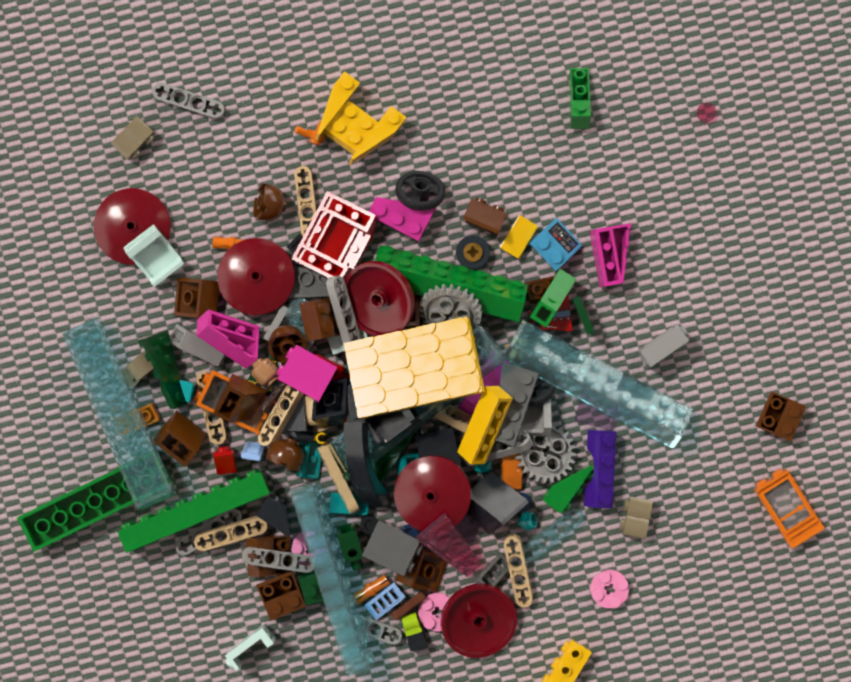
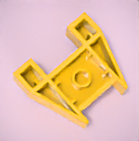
M344 71L333 85L315 140L318 141L323 133L353 154L349 161L351 166L392 139L404 124L406 116L390 106L380 121L377 122L349 101L357 91L360 82Z

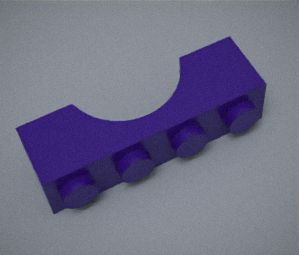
M588 430L587 449L592 454L594 460V474L591 482L585 487L584 506L613 508L616 431Z

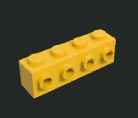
M499 386L484 387L485 392L481 393L457 451L471 465L486 463L513 398Z
M572 638L569 642L565 641L560 649L562 654L559 658L555 657L550 666L552 670L549 674L546 673L541 682H574L591 655V650Z

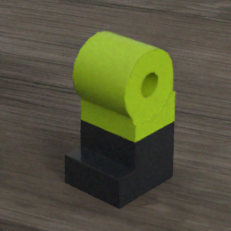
M416 612L401 616L410 652L427 647Z

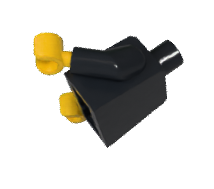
M304 394L283 432H287L288 437L298 442L313 443V441H317L319 444L324 445L327 442H320L319 437L327 435L325 433L314 435V433H317L316 425L310 426L307 422ZM286 400L283 405L285 410H287L290 405L288 400ZM279 416L274 420L275 426L280 424Z

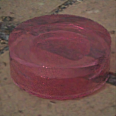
M702 103L696 110L697 118L702 122H710L716 116L715 107L711 103Z

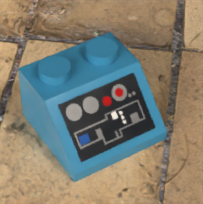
M557 218L529 243L554 272L583 246Z

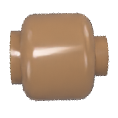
M259 358L252 365L254 369L251 375L261 386L267 385L270 387L277 381L279 376L276 373L279 368L270 358H265L264 360Z

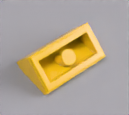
M519 215L500 248L520 259L539 226Z

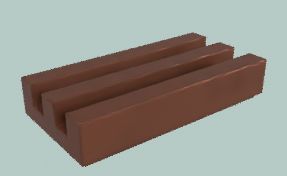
M420 590L391 612L392 618L394 620L399 619L425 599L423 591Z

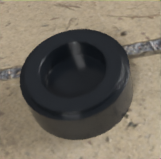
M373 515L365 516L360 523L361 530L365 534L372 535L379 520Z

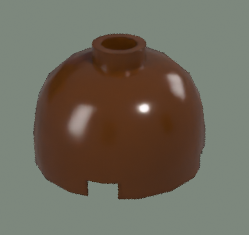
M261 183L257 189V192H260L259 197L254 199L253 216L256 217V221L271 222L276 220L281 215V212H285L287 202L284 201L283 193L279 188L268 183Z
M279 326L269 337V353L274 360H280L282 364L287 363L288 359L285 357L290 348L294 349L298 345L307 350L306 338L303 332L295 326Z
M287 437V440L278 439L269 446L265 455L277 465L282 464L287 469L298 472L302 468L305 459L302 447L297 444L298 441Z

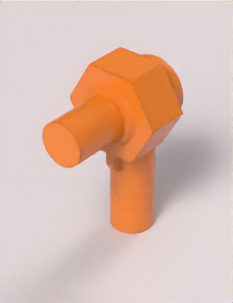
M319 121L316 130H306L300 126H296L294 130L296 134L305 138L309 137V142L320 146V143H324L326 136L322 135L318 141L315 140L321 121Z

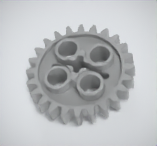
M443 284L442 289L436 285L434 290L429 289L428 293H424L423 298H421L419 311L421 312L420 317L424 318L423 323L428 324L469 317L473 331L480 324L482 305L478 304L479 299H473V293L467 294L468 289L461 291V286L454 289L453 284L449 288Z
M554 423L551 436H530L533 441L532 447L536 450L529 449L518 453L519 456L514 458L521 462L517 468H524L522 474L529 473L528 480L533 476L535 477L534 483L541 479L542 484H545L548 479L549 483L552 484L554 478L556 481H560V475L566 477V471L570 472L572 470L569 464H575V461L571 458L577 454L571 452V450L575 449L576 446L570 445L573 438H566L569 432L563 434V427L557 430L556 423ZM535 437L542 438L543 445L536 444ZM553 443H558L561 446V451H555ZM544 449L547 450L546 453H547L548 455H547L546 457L544 456V453L542 452ZM529 455H535L538 459L537 463H532ZM548 461H553L555 463L554 470L548 467Z

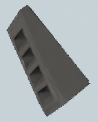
M499 552L472 581L475 584H485L481 580L483 577L490 585L496 586L509 571L506 557ZM498 560L506 566L505 569L497 563ZM494 566L501 573L498 575L491 567ZM489 572L495 579L492 580L486 573Z

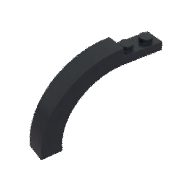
M348 385L347 422H344V445L350 478L357 496L367 508L371 510L389 509L390 490L382 486L375 474L369 450L368 418H358L352 385Z

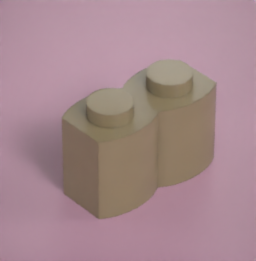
M136 116L111 142V145L127 160L131 158L134 160L141 154L140 149L142 146H148L154 140L153 135L155 132L140 117Z
M629 496V500L625 499L623 511H626L625 519L621 518L619 530H623V535L646 539L653 501Z

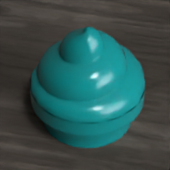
M492 461L473 465L478 473L492 471Z
M529 511L522 513L517 521V525L526 531L533 530V528L537 527L535 513H530Z

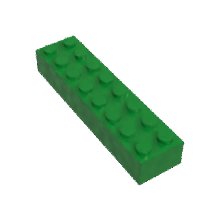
M379 246L375 261L385 262L398 269L409 282L413 294L423 297L424 293H428L429 289L434 290L436 285L440 289H442L443 284L447 288L453 284L454 289L461 286V291L468 289V295L473 293V299H479L478 304L482 305V313L519 322L525 303L527 284L518 280H508L499 275L493 276L484 271L471 270L465 266L452 265L447 261L433 260L428 256H418L409 251L396 250L391 246Z
M156 449L17 517L33 552L175 482L159 449Z
M254 469L247 472V477L245 478L235 477L228 481L229 484L223 486L222 483L210 488L211 492L205 493V490L194 494L192 496L193 499L190 501L187 498L174 503L175 507L170 508L168 505L158 509L156 515L149 513L138 518L139 522L137 523L132 520L121 525V530L117 531L125 552L128 553L270 494L272 490L264 470Z

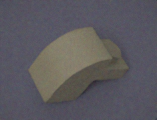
M146 351L132 360L120 373L132 388L154 370L151 361L147 362L145 357Z

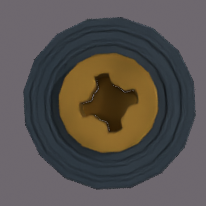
M470 235L464 237L456 247L458 262L461 266H465L468 269L475 270L481 268L487 263L490 256L489 245L479 236Z

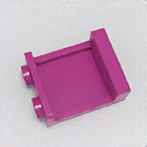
M296 345L294 349L290 348L285 357L288 361L285 366L281 364L276 373L279 376L277 381L285 383L319 403L337 367Z

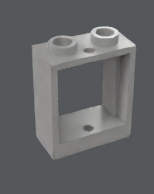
M673 325L637 350V353L647 367H652L689 341L687 338L689 334L683 326Z

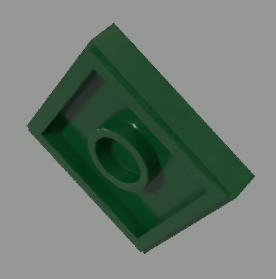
M582 296L573 298L586 333L595 332V326Z

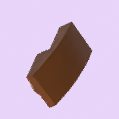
M555 276L524 282V284L528 285L527 301L541 299Z

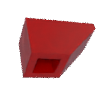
M230 446L217 448V451L213 453L217 475L237 473L235 449H231Z

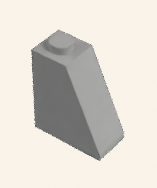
M176 324L170 336L173 345L217 367L224 361L226 355L197 337L196 333Z

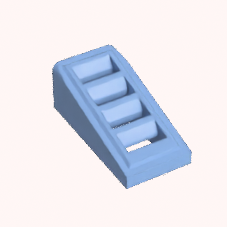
M247 441L241 457L243 459L260 461L263 459L265 446L260 443Z
M393 581L391 585H388L364 606L377 620L406 598V595ZM391 589L398 596L397 599H395L393 595L389 592ZM387 594L392 603L389 604L383 595ZM381 599L387 607L383 608L377 600ZM373 603L380 609L379 613L371 606Z

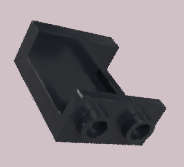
M414 408L368 417L370 438L376 445L386 446L418 423L421 418Z

